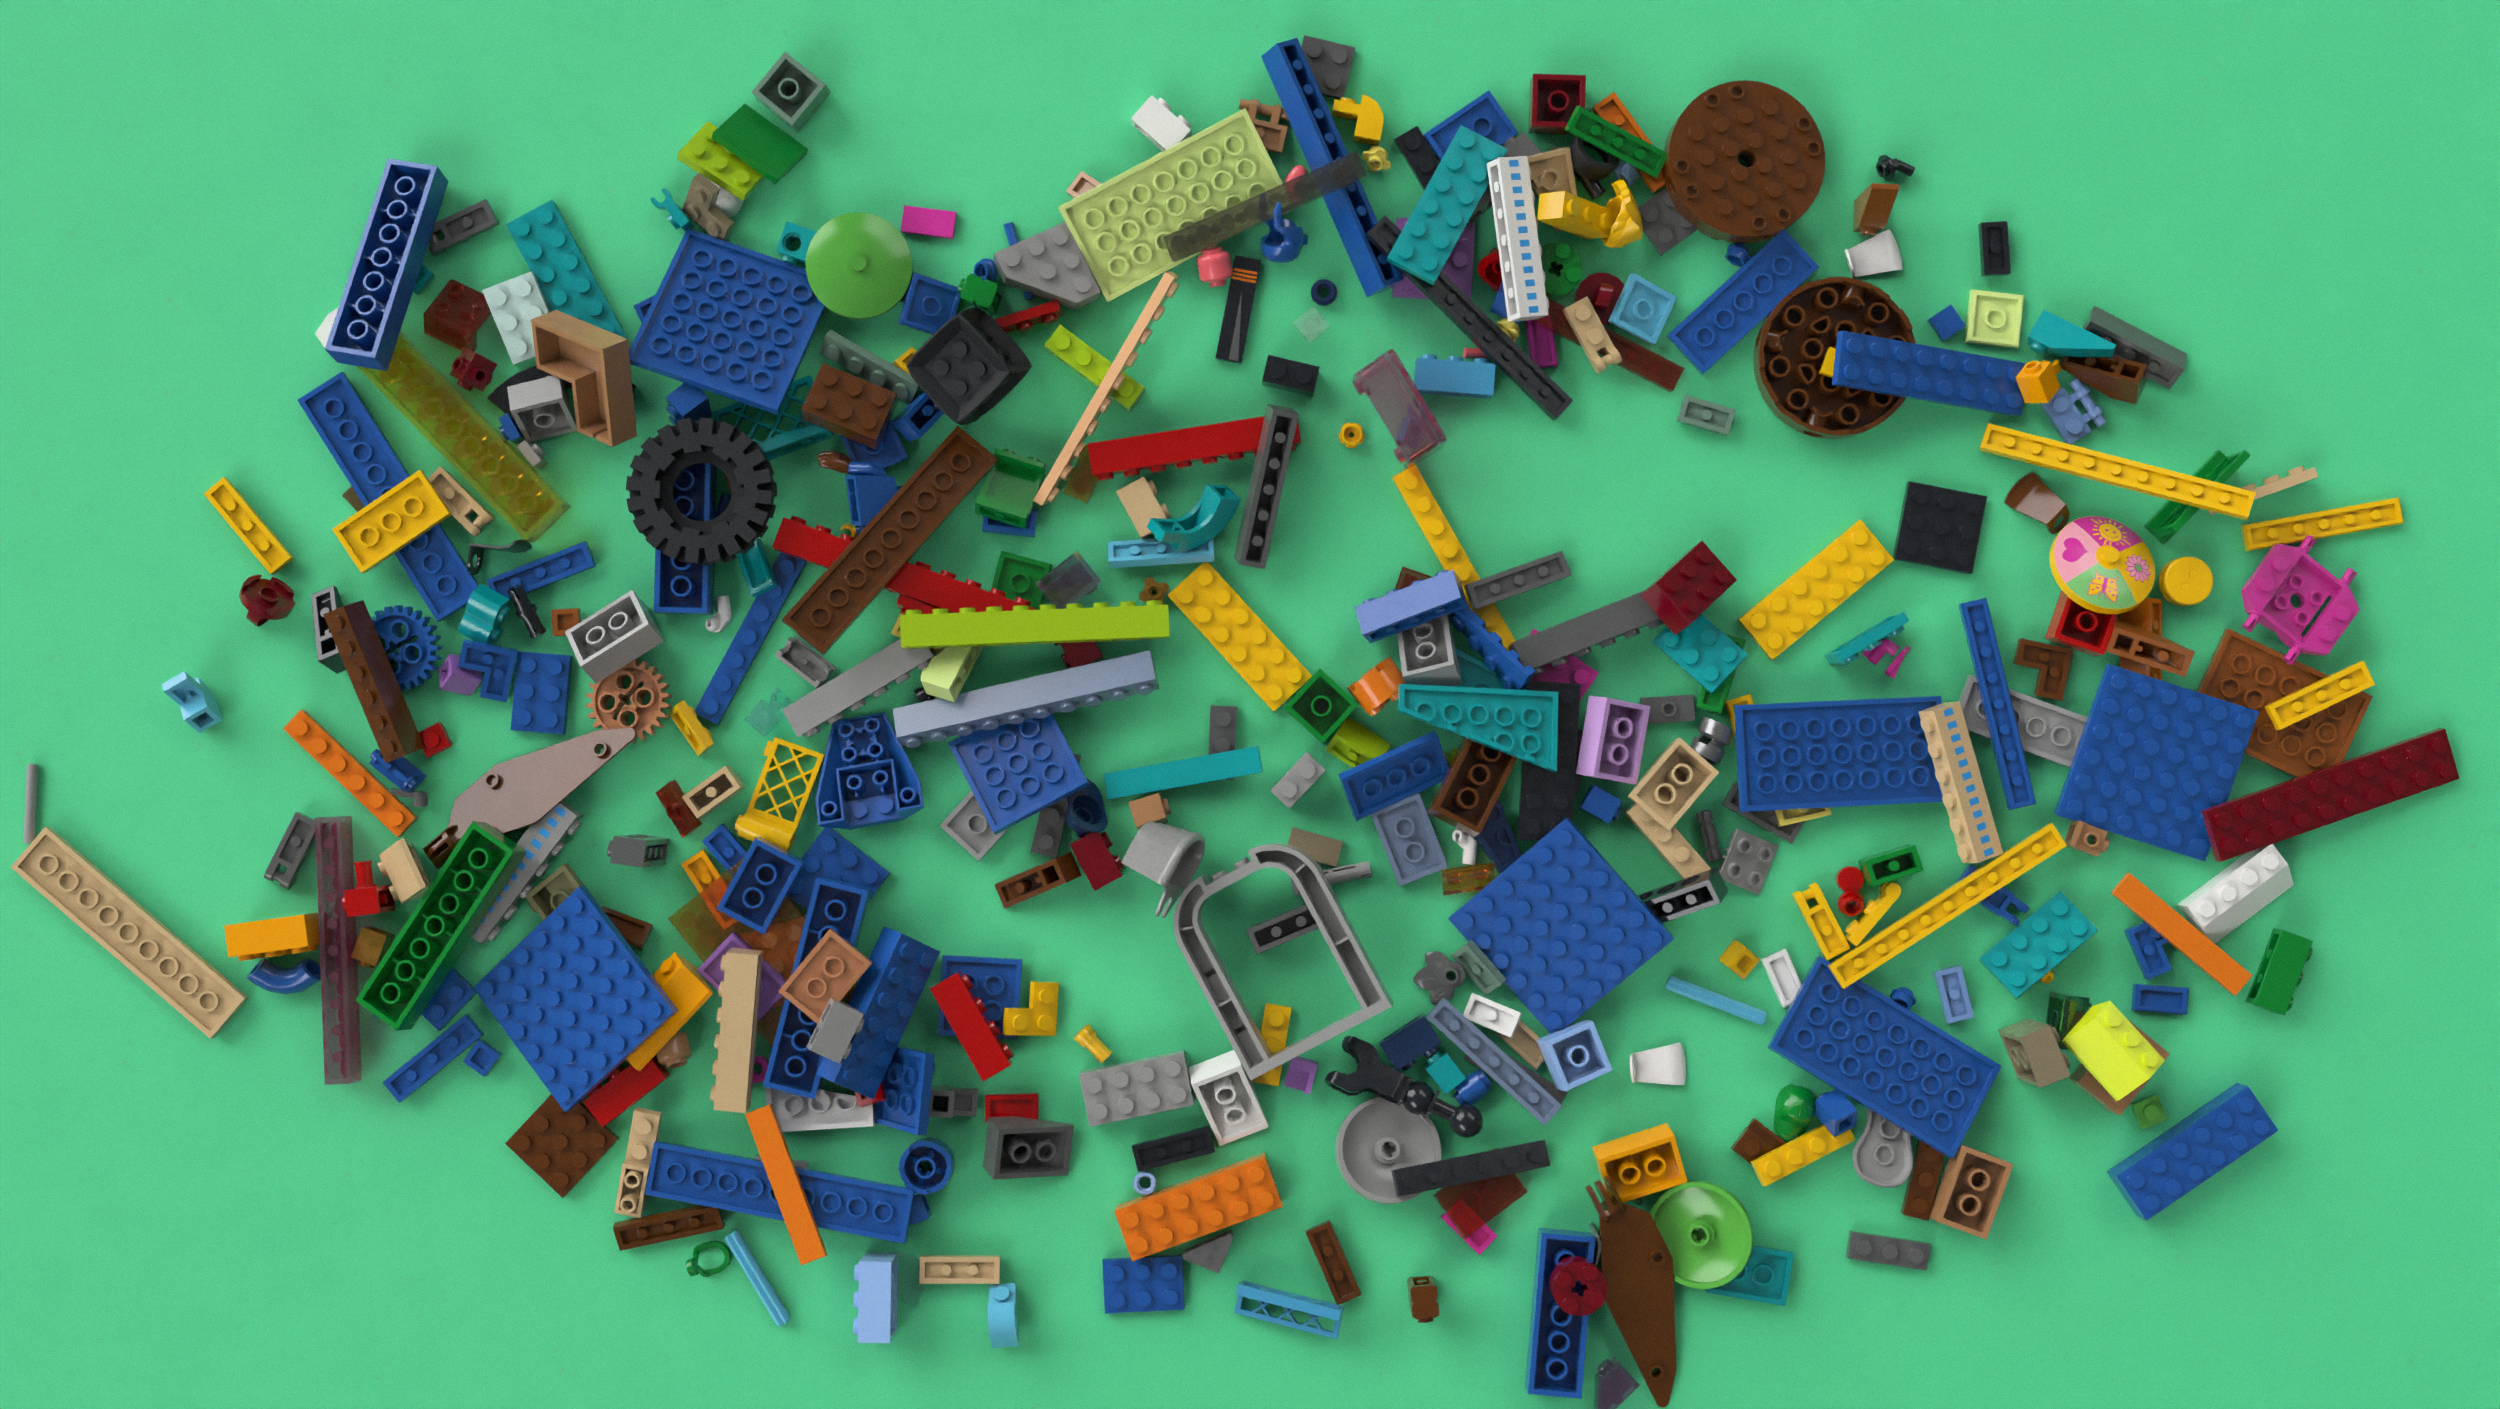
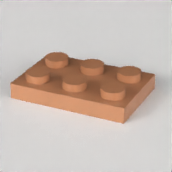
M830 928L778 992L818 1024L830 997L841 1001L873 962Z

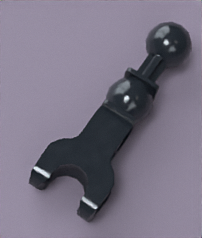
M1354 1036L1344 1037L1342 1048L1346 1053L1355 1058L1358 1065L1357 1070L1351 1074L1331 1071L1325 1078V1082L1329 1087L1346 1096H1356L1362 1092H1369L1399 1106L1402 1103L1410 1113L1416 1115L1425 1114L1424 1118L1426 1119L1430 1113H1433L1450 1121L1453 1131L1461 1137H1474L1481 1131L1484 1122L1483 1116L1474 1105L1463 1104L1455 1107L1438 1099L1440 1091L1436 1090L1434 1093L1432 1088L1425 1082H1411L1413 1078L1381 1063L1378 1053L1372 1044Z

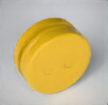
M2181 557L2168 562L2162 568L2158 578V586L2162 596L2169 603L2176 606H2190L2198 604L2208 597L2213 587V575L2209 566L2204 561L2196 557Z

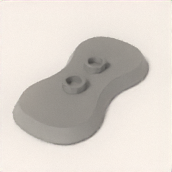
M1867 1109V1124L1853 1151L1854 1169L1860 1178L1872 1185L1885 1188L1898 1187L1906 1182L1913 1169L1912 1135Z

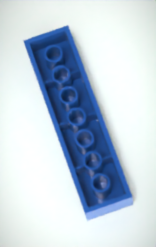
M387 159L325 350L337 363L383 371L388 370L449 182L438 166Z
M823 876L816 877L792 974L830 928L857 949L871 888ZM787 998L784 1001L763 1086L816 1099L820 1094L823 1077L816 1074L824 1057L810 1051L806 1046L817 1023Z

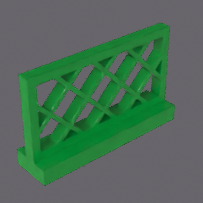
M2220 450L2215 451L2192 476L2224 484L2251 455L2246 450L2229 456H2225ZM2168 500L2144 527L2159 542L2166 544L2200 508Z

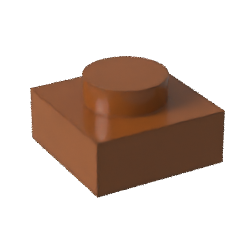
M579 608L552 610L553 636L555 637L566 636L565 631L581 622V609Z

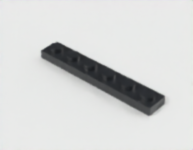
M1545 1140L1395 1169L1391 1170L1396 1196L1400 1197L1550 1166Z

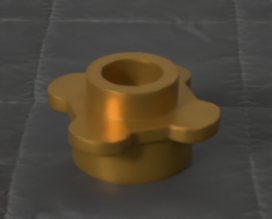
M1152 577L1146 578L1144 590L1139 594L1140 600L1142 602L1161 600L1163 605L1165 593L1169 591L1168 584L1156 582ZM1152 590L1157 591L1155 595H1153L1151 592Z

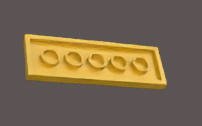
M1860 519L1741 616L1738 621L1767 657L1773 660L1893 562L1894 559Z
M1203 562L1167 595L1273 712L1312 677L1306 668L1208 562Z

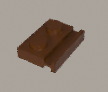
M1755 1118L1751 1120L1752 1122L1744 1129L1731 1147L1733 1151L1750 1164L1751 1161L1786 1144L1785 1141Z

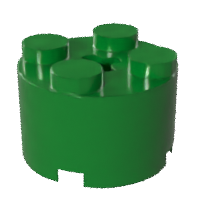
M1550 243L1542 246L1541 262L1542 270L1546 276L1544 283L1546 296L1551 301L1561 300L1572 293L1581 279L1582 263L1580 257L1566 243ZM1551 267H1553L1554 270H1559L1557 277L1554 273L1549 274Z

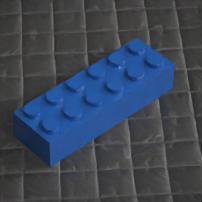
M708 463L694 464L684 469L677 477L673 489L674 501L677 508L686 517L695 521H709L716 518L717 466ZM655 549L654 612L659 614L713 615L714 565L681 562Z
M883 927L869 958L873 963L860 977L849 1002L851 1007L864 1014L862 1017L864 1019L863 1027L858 1034L854 1033L850 1041L852 1048L846 1059L842 1058L840 1064L824 1057L816 1075L874 1099L940 951L900 932Z
M2236 1083L2108 1170L2107 1173L2136 1216L2147 1221L2279 1130L2250 1088Z
M1539 1228L1525 1379V1388L1528 1394L1582 1398L1589 1315L1575 1316L1563 1311L1551 1294L1549 1279L1556 1265L1567 1257L1580 1256L1593 1262L1595 1237L1591 1232ZM1576 1281L1574 1289L1579 1291L1582 1284L1580 1281Z

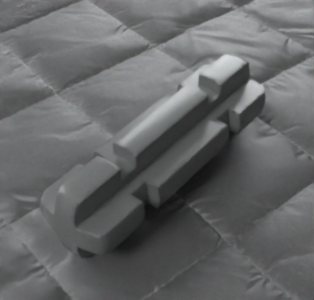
M1703 810L1697 812L1698 823H1701L1702 826L1699 829L1703 846L1707 848V851H1705L1706 859L1708 862L1718 861L1722 859L1720 848H1717L1719 841L1715 824L1711 822V820H1714L1712 811Z

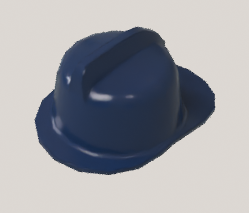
M1087 779L1088 786L1067 797L1068 807L1065 813V820L1068 826L1077 833L1078 837H1084L1091 832H1101L1108 823L1100 790L1089 779Z

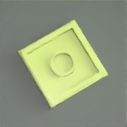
M1971 290L1969 293L1964 343L2017 349L2020 342L2024 295Z

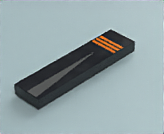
M1235 255L1233 275L1230 280L1216 353L1217 360L1242 363L1261 260Z

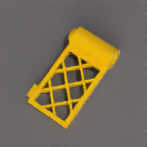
M775 737L773 742L770 740L767 742L763 753L767 757L747 811L744 816L741 814L738 816L734 829L738 830L737 836L750 841H754L756 837H762L790 852L825 755ZM779 744L788 747L793 758L780 764L775 756ZM794 750L802 752V754L796 756ZM807 755L816 757L817 761L814 768L804 773L798 759ZM774 760L776 766L771 767V764ZM795 761L801 774L786 780L781 767ZM778 769L783 783L769 788L766 777L768 773ZM811 774V777L808 782L806 776ZM803 778L806 790L803 794L794 797L789 784ZM763 785H765L766 790L761 792ZM786 786L791 799L777 805L772 792ZM769 794L774 807L766 811L755 809L758 798ZM802 799L800 805L798 806L796 801ZM793 803L797 810L794 821L791 822L783 819L779 809ZM776 810L778 816H775V815H772V814H769V813H771V812H773V811Z

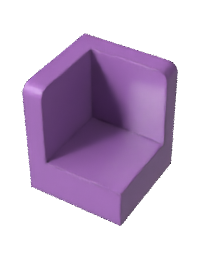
M449 654L439 668L441 690L471 696L482 681L481 671L458 667L460 656Z
M1299 1056L1291 1059L1284 1085L1304 1091V1094L1310 1095L1318 1062Z

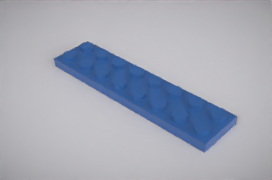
M1848 331L1837 332L1832 385L2016 417L2022 416L2024 399L2015 377L2026 363Z

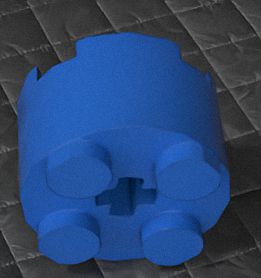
M926 1137L916 1140L909 1145L900 1158L898 1169L904 1185L908 1189L915 1190L914 1193L923 1195L942 1189L953 1175L955 1167L954 1154L952 1149L940 1139ZM928 1160L933 1168L925 1171L923 1169L924 1165H921V1162L924 1163Z

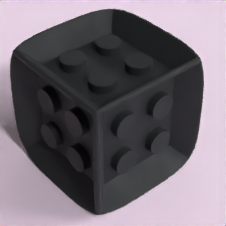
M980 308L962 310L958 315L951 318L918 349L906 365L912 378L945 415L959 425L973 423L980 416L991 410L1025 377L1032 367L1024 352L992 317Z

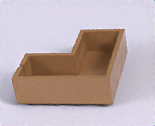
M558 310L531 319L537 369L572 383L577 432L591 438L596 437V440L611 447L637 437L628 339Z

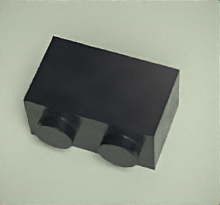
M1268 355L1262 385L1313 397L1320 367Z

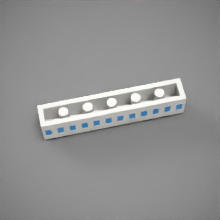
M1527 156L1499 157L1487 163L1507 318L1508 322L1536 320L1549 315V300L1545 292L1544 283L1546 276L1542 270V247L1538 240V220L1535 217L1534 210L1535 195L1532 191L1530 180L1531 167L1528 164Z

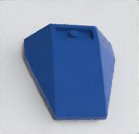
M885 712L838 720L832 724L815 799L818 825L820 827L852 830L903 821L924 808L921 782L901 743L897 739Z

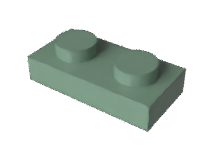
M1684 395L1676 421L1728 436L1736 410Z
M1472 939L1451 955L1456 962L1464 967L1467 975L1485 995L1495 990L1506 980Z

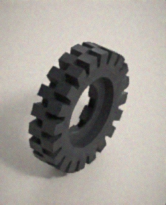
M700 418V420L683 419L677 421L678 424L675 426L668 424L657 430L659 435L654 439L649 437L641 446L643 451L640 456H634L630 465L633 468L632 476H627L626 490L630 491V498L626 499L628 510L630 513H633L635 518L633 523L639 533H642L646 537L645 540L655 549L663 552V554L689 564L715 565L716 562L725 563L736 559V555L749 551L755 546L753 542L758 537L762 538L769 528L766 524L769 518H773L776 505L773 503L774 497L777 496V483L773 480L772 475H774V471L770 461L764 456L763 450L748 435L736 427L710 418ZM698 463H708L717 466L726 474L731 484L732 493L728 507L720 516L709 521H695L683 515L677 508L673 496L674 484L679 474L687 467Z

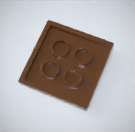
M551 1094L505 1144L564 1198L620 1138L607 1126L602 1127L581 1101L571 1111L564 1112Z

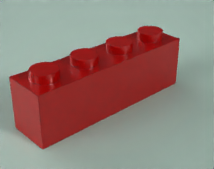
M961 971L931 987L930 990L982 1081H985L1011 1066L1013 1063L1011 1058L1014 1055L1007 1043H1001L997 1036L1001 1033L994 1020L989 1022L984 1012L987 1011L983 1000L980 997L976 998L971 990L974 988L971 979L967 974L962 975Z

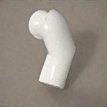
M728 595L716 597L718 611L711 619L708 618L706 620L705 626L708 631L718 633L731 621L732 612Z

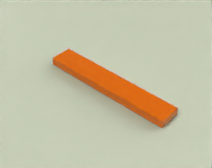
M2126 873L2111 891L2114 897L2232 995L2236 996L2253 976L2131 873Z
M772 1104L746 1113V1119L800 1264L804 1265L827 1256L828 1253Z

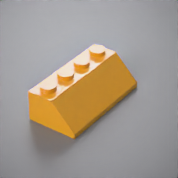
M676 952L664 960L660 968L652 976L679 1011L626 1059L638 1071L644 1068L713 994L703 976L696 971L697 967Z

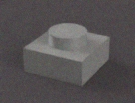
M524 440L517 446L534 468L540 470L548 464L544 459L546 453L538 443L532 444Z

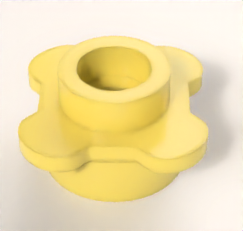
M1374 146L1362 153L1361 157L1366 161V169L1368 171L1375 172L1381 169H1390L1391 162L1387 160L1388 152L1384 148Z
M1506 318L1497 321L1496 325L1515 343V338H1518L1520 335L1519 326L1515 322H1508Z

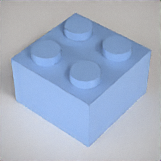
M1580 1020L1567 1026L1565 1029L1537 1039L1555 1088L1558 1090L1568 1091L1612 1071L1594 1022L1591 1020Z

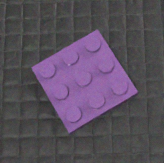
M1396 218V226L1402 231L1409 218ZM1475 222L1464 229L1442 269V272L1470 299L1472 293ZM1400 271L1403 281L1392 287V298L1430 300Z

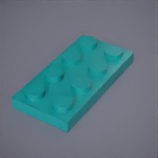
M2060 891L1985 953L1979 961L2017 1000L2095 935L2098 930Z

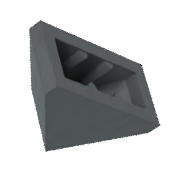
M1230 1229L1182 1251L1184 1260L1220 1273L1233 1240V1232Z

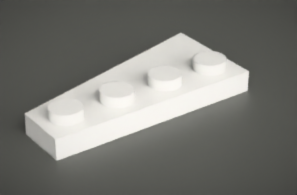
M766 1087V1105L772 1104L782 1132L875 1127L874 1104L859 1107L856 1096L820 1090L819 1096L816 1099H811Z

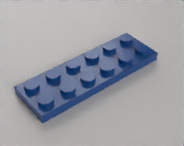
M1784 230L1769 241L1671 331L1667 338L1701 374H1704L1766 317L1782 299L1816 271L1819 266Z

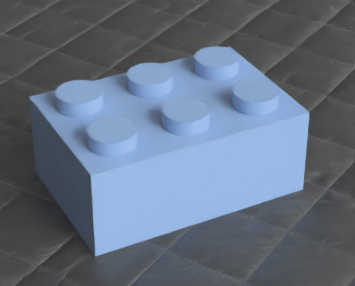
M866 1252L862 1259L859 1260V1263L855 1265L854 1279L859 1281V1288L854 1293V1308H858V1317L854 1319L853 1333L858 1335V1343H891L897 1333L898 1253Z

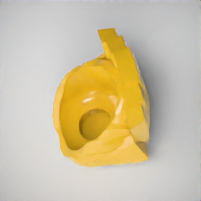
M1620 179L1611 183L1616 197L1610 199L1605 207L1614 211V223L1611 226L1610 235L1607 238H1600L1604 245L1610 248H1622L1631 242L1641 240L1643 234L1641 215L1635 199L1625 181Z

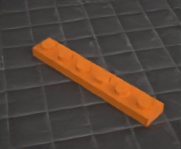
M301 709L283 728L397 837H401L418 819L395 795L390 794V790L305 710Z

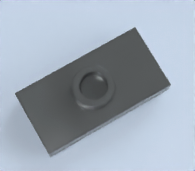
M1694 694L1640 698V704L1651 706L1648 724L1695 721Z

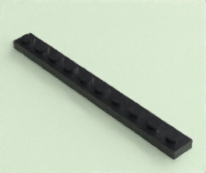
M1384 215L1365 237L1388 257L1402 231ZM1397 267L1553 421L1570 405L1573 400L1442 271L1433 286Z

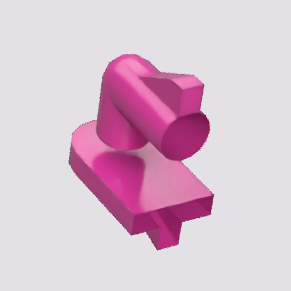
M1884 638L1881 640L1882 644L1870 651H1864L1862 655L1876 665L1886 652L1894 657L1899 646L1890 639ZM1906 646L1885 671L1887 676L1895 678L1903 659L1911 650L1910 647Z

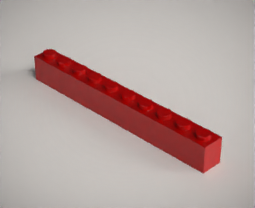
M791 516L790 519L783 517L772 547L779 552L826 569L832 565L855 539L846 534H841V537L831 535L832 530L821 525H816V528L805 525L806 520L796 516ZM916 561L915 565L907 562L884 588V590L898 595L903 594L937 609H949V613H959L960 608H975L976 612H986V607H1002V611H1013V606L1022 605L1029 606V610H1034L1033 607H1030V601L1016 597L1015 601L1005 598V592L991 588L990 592L980 589L981 584L969 579H966L965 583L955 579L957 575L945 570H941L940 574L930 570L932 566L920 561Z

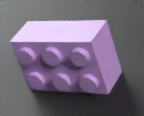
M1589 696L1576 774L1637 785L1651 706L1607 697Z

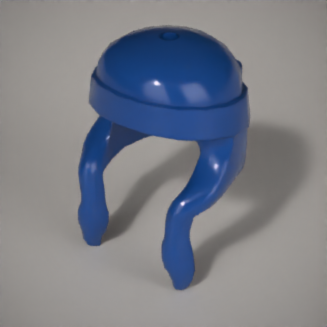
M1266 192L1262 193L1259 200V217L1262 222L1268 225L1270 230L1268 235L1261 238L1262 254L1272 262H1291L1297 259L1303 245L1308 244V235L1303 234L1302 227H1297L1291 220L1281 217L1282 206L1280 201L1277 202L1274 208L1273 216H1266L1267 196Z

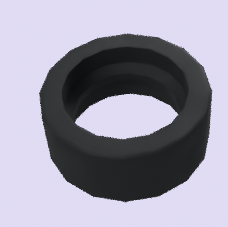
M1577 136L1569 146L1573 168L1578 174L1590 180L1598 181L1605 179L1620 161L1618 158ZM1583 146L1597 151L1603 158L1604 163L1592 159L1586 153Z

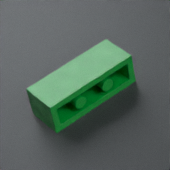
M2273 928L2246 1002L2272 1013L2285 1016L2286 1012L2293 1005L2294 998L2292 995L2294 990L2302 981L2303 966L2312 955L2311 945L2313 941L2282 929Z

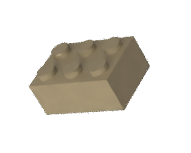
M2027 1018L1998 1030L2017 1079L2042 1088L2070 1076L2068 1071L2070 1062L2066 1054L2060 1051L2058 1046L2060 1037L2054 1027L2051 1028L2050 1025Z

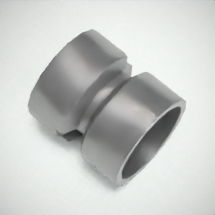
M1704 717L1698 728L1700 735L1693 738L1690 747L1706 761L1719 765L1725 754L1723 747L1730 744L1735 731L1715 720Z

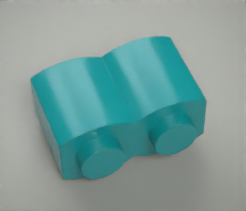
M481 584L473 590L469 597L466 612L460 622L458 632L476 642L496 643L503 633L501 625L511 611L508 608L510 599Z

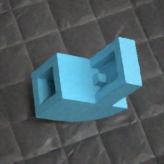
M184 671L162 684L164 693L180 705L184 721L197 732L201 733L222 721L216 700L209 688L199 677L194 679Z
M1016 1283L989 1285L988 1327L992 1348L1019 1346Z

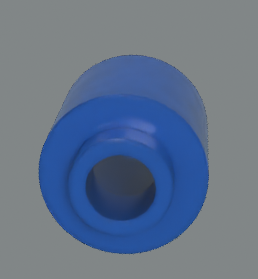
M1480 1069L1475 1073L1472 1071L1465 1077L1466 1079L1454 1088L1456 1092L1453 1096L1460 1105H1474L1490 1092L1488 1089L1493 1084Z

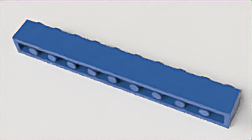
M1297 38L1277 43L1263 54L1261 58L1366 297L1387 291L1403 281L1399 269L1387 262V257L1365 237L1378 221Z

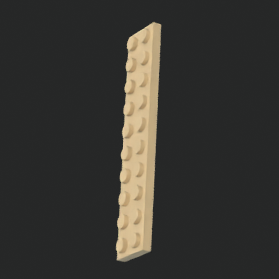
M44 827L11 866L16 873L210 1039L215 1038L249 998L51 827Z

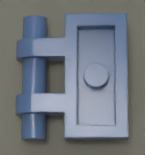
M2079 378L2069 383L2074 393L2068 395L2064 387H2062L2049 403H2039L2063 442L2067 444H2072L2091 432L2086 423L2092 419L2097 427L2107 422L2101 414L2103 412L2100 405L2096 406L2089 395L2091 391L2087 385L2084 386ZM2078 399L2087 410L2083 415L2080 414L2073 403Z

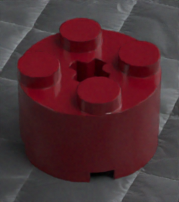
M1571 1256L1561 1260L1556 1265L1549 1279V1287L1553 1298L1558 1306L1567 1314L1575 1316L1589 1315L1599 1309L1605 1302L1607 1293L1605 1278L1599 1268L1586 1258ZM1576 1281H1580L1582 1284L1579 1291L1574 1289Z

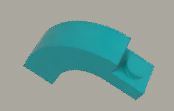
M1207 484L1199 502L1189 513L1176 519L1151 518L1147 528L1155 535L1156 540L1165 544L1169 543L1176 551L1194 549L1211 540L1228 524L1241 499L1227 485Z

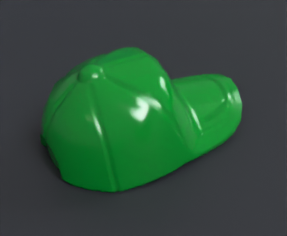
M1791 1084L1779 1092L1775 1103L1774 1129L1776 1134L1783 1140L1791 1141L1803 1135L1813 1120L1816 1112V1098L1810 1089Z

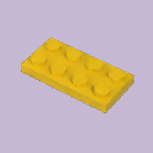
M418 470L337 525L332 531L360 572L365 574L451 516L452 513L422 470Z

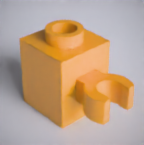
M2047 360L2041 362L2030 361L2024 365L2015 378L2025 403H2049L2057 393L2060 385L2056 375L2062 370L2059 360H2055L2053 363L2047 362Z

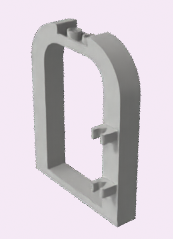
M1267 843L1250 849L1248 853L1252 861H1249L1247 857L1233 864L1235 870L1227 874L1225 870H1222L1211 876L1212 882H1209L1205 874L1201 875L1183 891L1174 911L1173 928L1178 946L1250 1081L1391 1008L1394 1004L1319 864L1302 849L1285 843ZM1267 867L1278 868L1292 878L1362 1007L1274 1054L1270 1052L1253 1017L1209 938L1201 919L1202 907L1208 897L1251 873Z

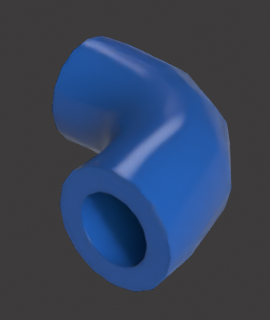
M263 958L249 972L247 979L269 992L291 994L303 992L315 985L323 978L324 973L321 966L309 958H305L296 966L289 968L278 967L266 958Z

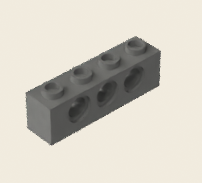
M642 834L614 836L613 841L610 840L607 851L608 857H611L610 863L642 868L666 864L669 838Z

